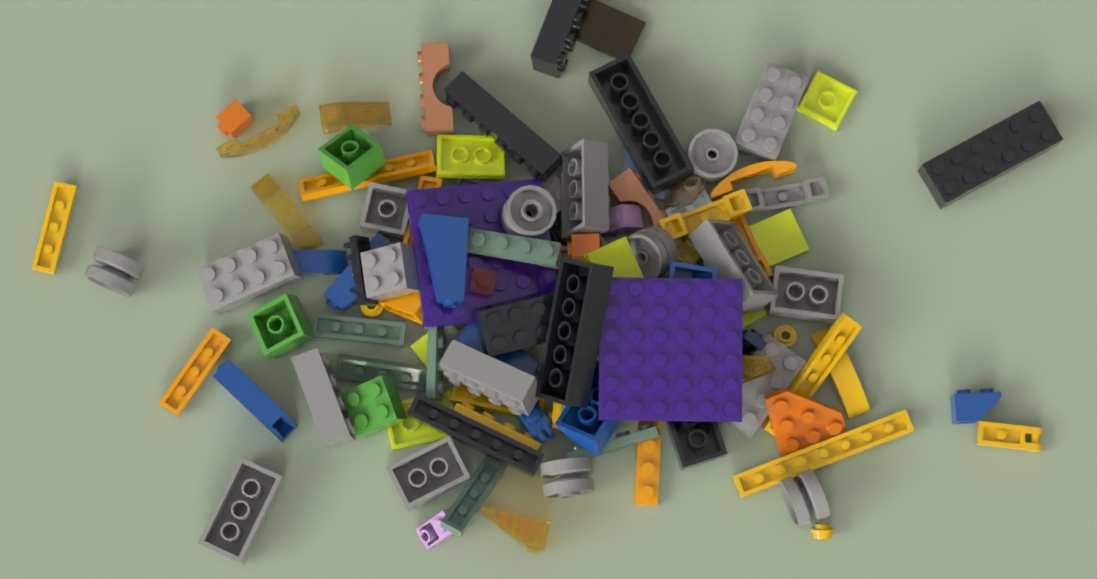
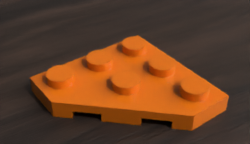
M785 387L763 395L779 453L782 457L847 432L843 415L838 408L829 407L818 400L805 395H799Z

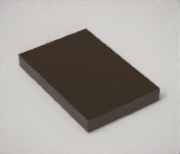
M592 0L589 12L584 11L583 28L581 32L576 31L574 39L616 59L627 53L631 56L646 22L597 0Z

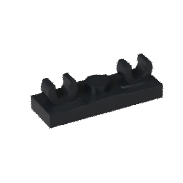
M350 236V242H346L343 246L344 248H351V254L345 256V259L352 262V275L356 283V287L351 288L350 292L357 293L358 297L357 300L351 302L353 305L372 307L379 305L378 300L366 297L360 253L371 250L369 237Z

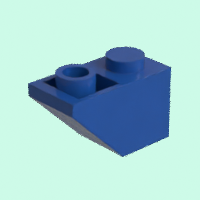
M993 388L980 389V393H971L970 389L957 390V394H953L950 397L952 424H975L979 422L1001 398V392H994Z

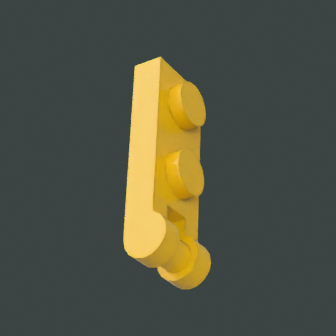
M979 421L977 422L976 445L1041 452L1040 436L1043 435V428ZM1025 434L1031 435L1030 443L1025 442Z

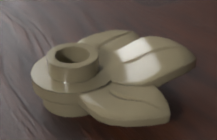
M690 176L684 181L668 188L673 193L663 203L669 207H675L680 204L682 207L691 205L705 189L706 184L699 176Z

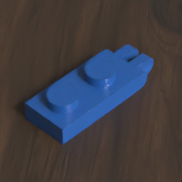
M537 402L529 416L523 413L521 416L515 414L532 439L537 437L541 444L546 442L543 432L549 439L554 437L550 429L552 428V423Z

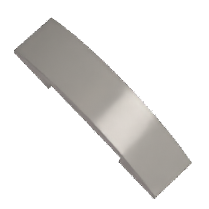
M826 176L804 179L798 183L763 189L761 187L745 189L753 208L752 211L746 214L789 209L830 199Z

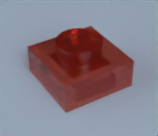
M474 267L471 273L469 292L492 296L496 271Z

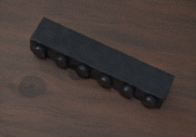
M463 71L444 89L445 101L453 109L459 108L462 111V116L470 123L474 121L479 126L478 129L483 135L493 137L495 139L494 143L502 151L508 150L511 153V158L517 164L521 165L523 163L528 168L529 174L535 179L541 178L545 182L563 164L562 156L559 152Z
M419 393L416 394L407 412V417L446 436L450 435L452 439L531 477H534L543 459V453Z

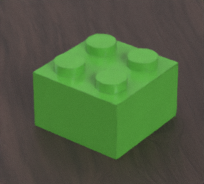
M353 124L318 148L323 168L351 189H354L386 165L382 145Z
M285 293L248 314L265 356L279 358L315 338L297 296Z
M380 375L341 393L356 437H369L408 420L392 376Z

